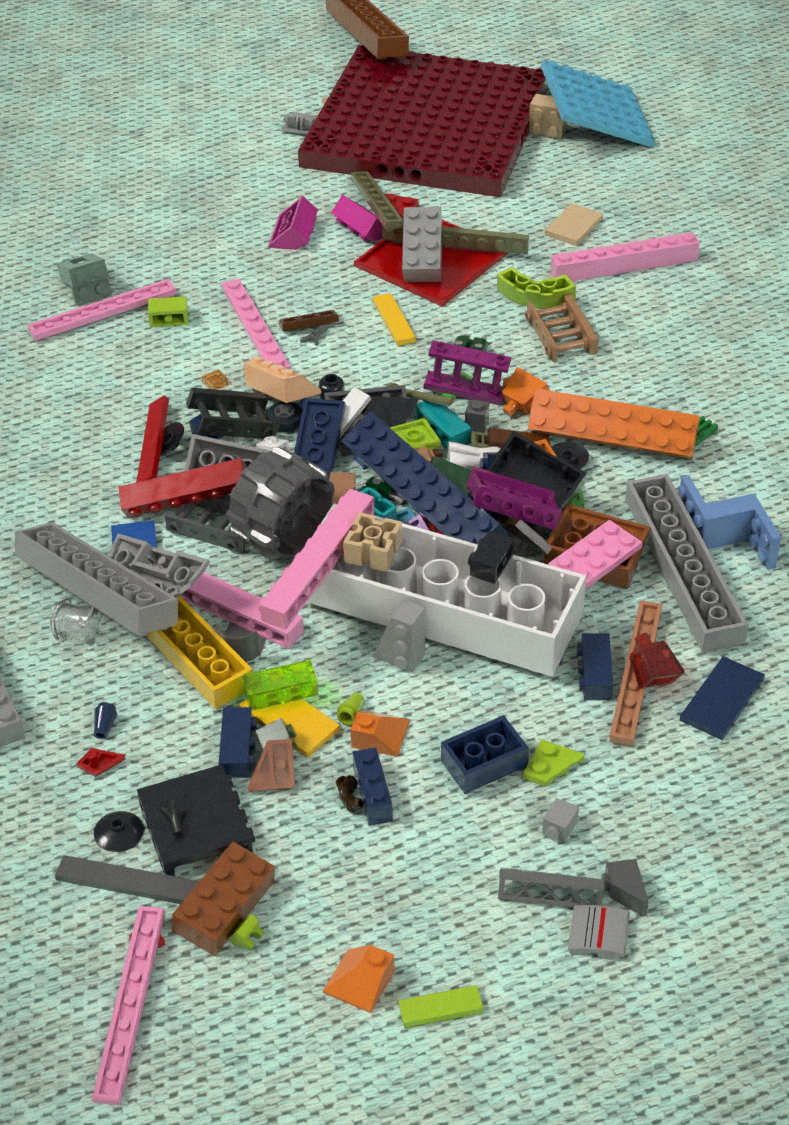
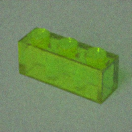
M311 660L242 675L244 694L248 706L252 707V710L319 695L318 679Z

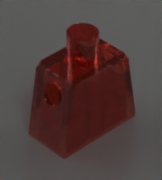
M642 633L635 637L638 648L630 654L629 659L640 689L672 684L685 673L665 641L652 643L648 633Z

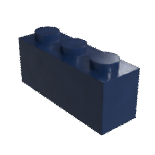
M582 633L581 643H577V656H581V660H578V674H582V677H579V691H583L584 700H612L613 673L610 634Z
M223 707L218 764H222L225 773L229 772L231 778H249L250 768L255 767V756L251 754V750L256 749V735H252V732L257 730V717L252 716V707Z
M377 748L352 751L353 770L358 781L361 799L364 801L363 807L368 826L393 822L392 801Z

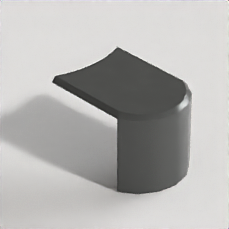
M230 622L224 634L220 631L218 624H215L217 634L245 662L254 660L261 654L266 638L258 635L257 631L251 632Z

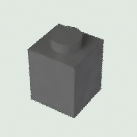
M469 400L465 411V423L469 424L473 432L485 433L489 422V402Z

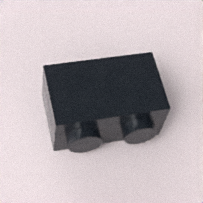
M489 530L486 536L479 540L476 551L472 552L468 558L470 576L495 584L514 555V538Z

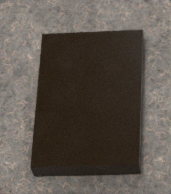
M499 516L496 520L505 530L528 544L529 550L545 554L551 551L552 546L521 519Z

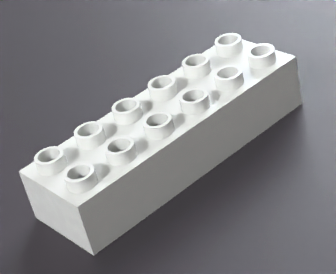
M333 504L329 512L334 510L337 504ZM329 512L327 513L321 524H323V522L327 519ZM376 516V520L383 522V517ZM402 523V543L397 554L393 553L394 560L388 572L372 569L369 563H364L362 566L344 562L343 554L307 602L387 626L403 600H407L425 607V638L553 677L583 615L586 575L513 555L497 582L493 584L470 576L468 558L472 552L476 551L477 544Z

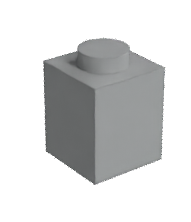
M556 798L543 818L542 833L552 840H559L565 843L578 822L579 807Z

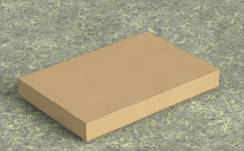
M571 203L545 229V235L577 246L603 219V214Z

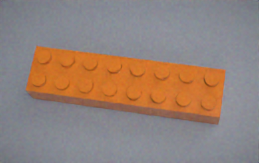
M535 388L528 430L533 433L692 460L700 416Z

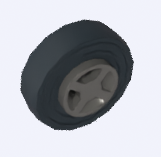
M278 402L268 409L267 420L279 421V432H290L299 427L302 409L293 402Z

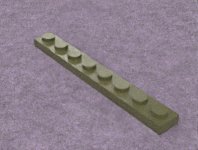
M351 172L352 182L384 228L387 230L403 228L404 220L369 172Z
M382 225L383 240L403 242V228L387 230ZM442 226V246L528 255L529 235Z

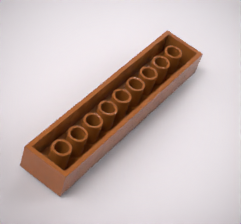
M326 0V10L377 59L385 60L387 57L401 59L403 56H408L409 36L369 0Z

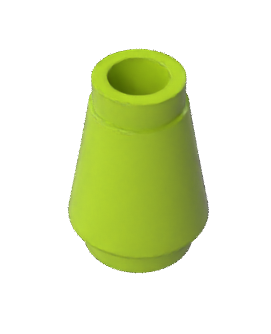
M358 692L352 693L338 707L337 718L342 724H353L357 712L361 711L364 697Z

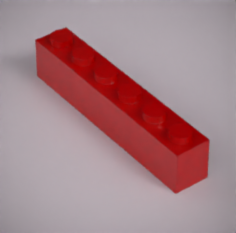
M239 458L118 486L121 511L127 517L137 518L141 514L149 512L158 513L162 509L180 508L188 503L198 504L210 498L220 499L223 495L231 494L241 473L247 466Z

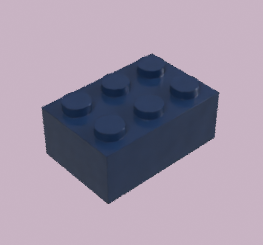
M504 715L441 742V762L464 794L519 771L528 765L529 747Z

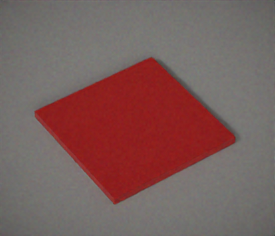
M442 219V226L461 228ZM381 240L356 259L354 266L443 307L507 255L508 252L442 246V278L439 282L404 281L402 270L403 242Z

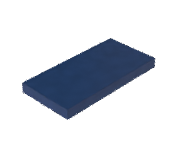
M305 398L294 453L324 469L330 476V472H333L346 403L345 401Z
M722 656L680 715L679 721L723 740L764 681L765 674Z

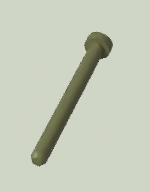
M391 382L387 386H397L398 384ZM406 389V395L409 398H416L445 406L453 404L451 398Z

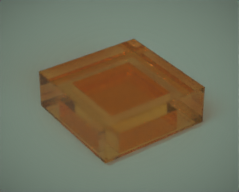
M219 369L201 376L202 382L208 389L218 390L229 385L228 378Z

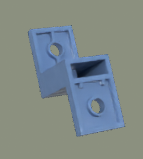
M690 476L681 477L678 494L708 549L749 541L751 547L756 549L759 561L765 564L767 570L776 568L781 536L755 493L705 503Z

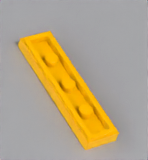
M387 293L373 296V303L397 347L415 343L416 337L392 294Z

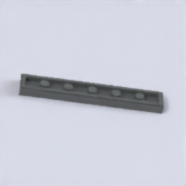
M63 855L55 874L56 881L181 904L199 883L197 880Z

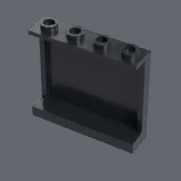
M222 764L137 789L139 805L164 874L175 876L174 867L223 853L232 842L242 847L246 846L253 853L252 843L255 842L253 830L251 827L247 828L246 826L248 820L245 810L239 809L240 799L238 792L232 791L233 782L229 772L225 773ZM171 800L175 801L178 812L182 809L186 810V813L181 818L184 834L179 837L174 836L169 817L161 811L162 806L171 810Z

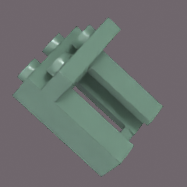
M91 253L56 263L61 282L70 286L76 305L112 295L108 281L109 275L103 258Z

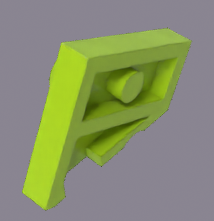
M541 739L523 773V779L546 787L556 777L567 773L571 766L576 763L581 764L584 761L585 754Z

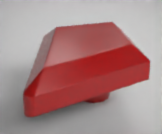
M91 748L76 765L83 771L97 777L126 760L125 754Z

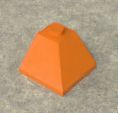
M368 710L359 711L351 727V748L363 750L376 747L377 752L380 754L398 757L410 719Z
M372 945L347 950L324 988L323 993L371 1013L395 972L394 954Z

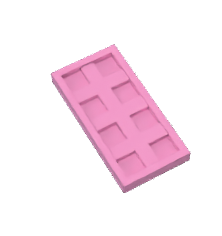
M608 520L549 562L548 565L586 575V590L642 548V542L611 520Z

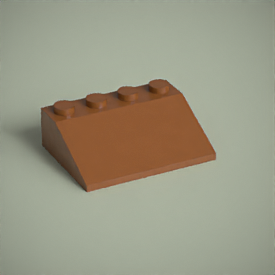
M567 504L556 528L547 541L552 546V549L548 554L544 553V564L548 565L549 562L605 522L611 520L642 542V548L598 581L628 589L635 575L650 527Z

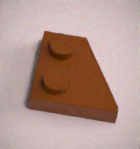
M292 739L267 740L248 785V791L295 788Z

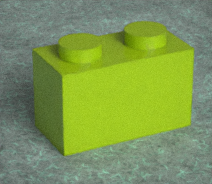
M187 296L148 299L150 327L188 325Z

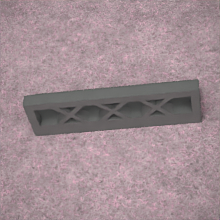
M500 868L498 899L572 908L575 905L602 904L604 879ZM505 880L517 881L523 889L515 895L504 894ZM522 882H530V883L525 886ZM533 883L543 884L548 892L541 898H536L532 896L527 888ZM548 885H556V886H554L552 889H550ZM559 886L569 887L574 895L567 901H562L557 898L553 891ZM573 888L581 889L578 892H576ZM585 889L598 890L596 904L585 903L579 894ZM524 891L528 894V896H519ZM551 894L555 900L545 898ZM575 897H577V899H578L581 903H579V902H570V901L573 900Z

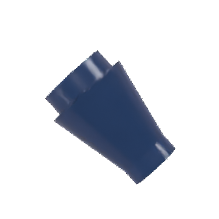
M101 702L94 709V737L99 739L107 738L118 715L113 704Z

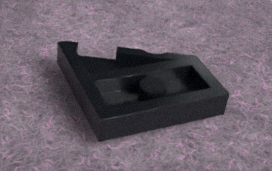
M373 396L364 415L366 416L371 411L389 428L405 424L418 399Z

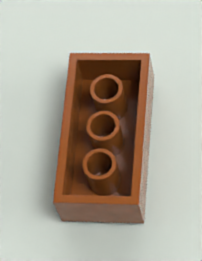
M232 842L172 914V931L211 955L216 956L228 941V937L240 922L248 916L274 883L275 866L237 843Z

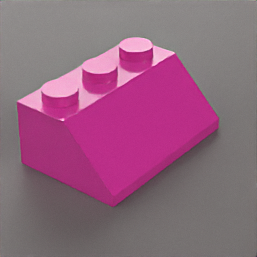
M342 194L331 212L337 217L336 221L344 226L348 224L347 229L355 234L358 231L360 233L358 236L367 242L369 239L374 242L382 239V223L377 216L364 206Z
M302 195L279 214L268 247L297 250L301 246L305 247L310 241L309 236L314 229L313 224L317 220L318 209Z

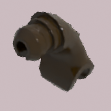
M352 775L338 777L336 785L344 807L351 813L361 810L364 806V801L359 797L353 796V792L358 786L357 779Z

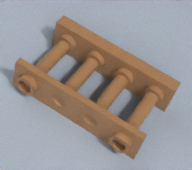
M571 293L563 295V303L560 306L536 310L532 302H527V310L525 311L526 321L531 323L545 347L546 355L550 356L553 363L557 362L558 352L581 347L587 349L590 355L598 354L599 339ZM559 313L566 314L567 316L548 321H542L540 318ZM567 324L574 327L552 333L548 331V328ZM571 336H577L581 339L557 345L554 341Z

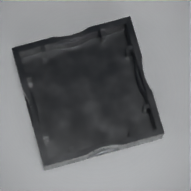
M514 430L498 451L494 462L487 469L490 472L554 491V500L558 508H561L562 513L566 505L572 503L583 487L587 475L585 471L560 457L546 452L538 444ZM470 491L467 496L474 500ZM483 509L495 520H497L499 516L510 517L487 509ZM524 521L545 541L553 531V529Z

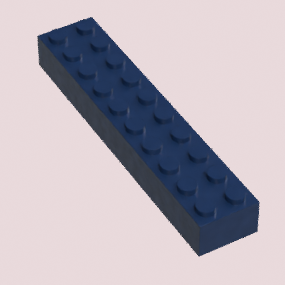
M371 411L341 440L353 455L442 535L477 545L479 540L484 538L489 530L509 536L493 517L482 508L474 506L473 500Z

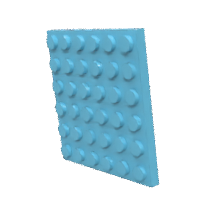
M543 60L541 68L563 121L648 147L654 146L655 140L630 86L617 84L613 80L602 79L598 75L592 76L585 71L574 70L570 66H561L554 61Z

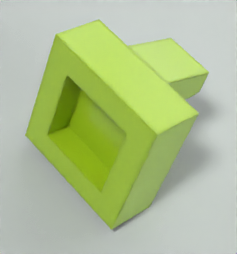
M251 913L240 922L227 940L235 946L238 944L247 950H251L256 944L251 941L250 935L259 939L263 936L264 932L257 924L259 920Z

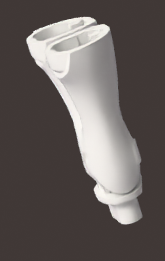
M448 442L447 459L449 462L472 470L473 466L480 468V458H483V452H498L500 448H479Z

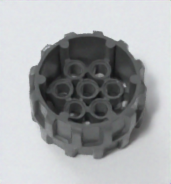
M274 448L267 453L262 452L243 470L235 488L232 489L227 519L232 524L231 530L233 534L272 559H293L305 547L307 540L312 538L318 526L333 506L335 488L334 484L329 481L330 476L328 472L284 448Z

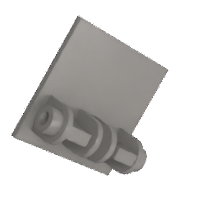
M293 112L292 115L284 116L283 122L286 124L282 131L307 135L317 116Z

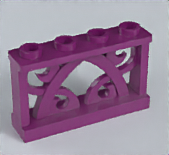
M473 466L466 488L471 491L474 506L553 530L556 528L562 510L558 508L554 500V491Z

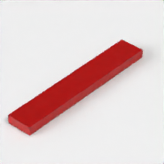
M165 395L149 405L136 482L157 478L169 398Z

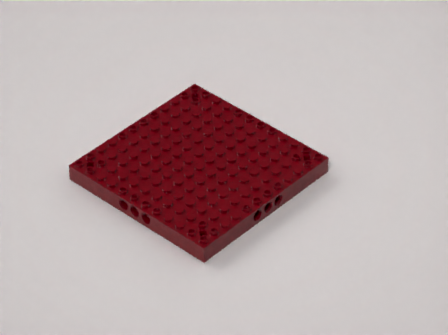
M358 45L298 149L299 167L351 175V172L368 171L373 179L501 198L529 134L530 103L535 94L546 95L548 83L540 68L532 69L525 66L495 64L494 62L451 58L444 55L421 54L414 51H408V56H403L401 59L387 57L385 60H380L364 45Z

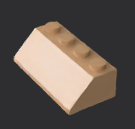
M253 357L251 361L244 362L246 386L285 403L321 394V389L292 369H286L282 365H276L272 361L264 360L262 357Z

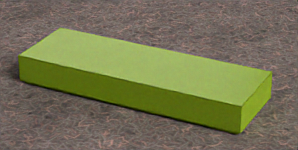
M477 985L398 1000L404 1028L483 1013V1005Z

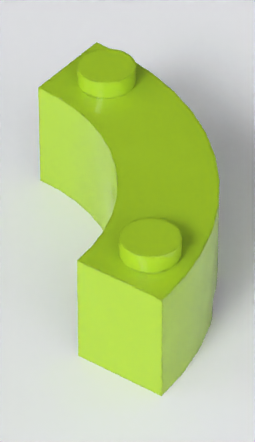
M513 266L497 274V289L499 292L518 304L527 306V302H532L535 308L560 306L563 303V295L570 293L576 301V285L566 274L555 278L543 279L542 281L531 280L530 276L516 270Z

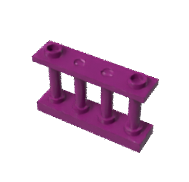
M432 340L428 356L435 357L433 371L428 370L423 389L502 405L504 397L502 395V386H500L502 372L508 373L512 357ZM443 359L455 362L453 375L441 373ZM463 364L474 366L472 379L461 377ZM482 368L494 370L492 384L480 381Z

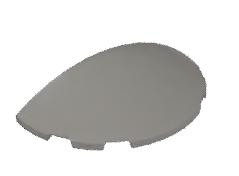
M118 534L115 538L109 554L110 558L174 597H178L191 587L210 564L208 559L180 551L173 553L151 546L148 542Z

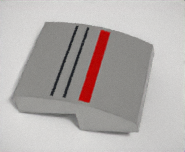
M575 905L568 945L570 954L597 953L599 959L625 957L629 911L610 906Z

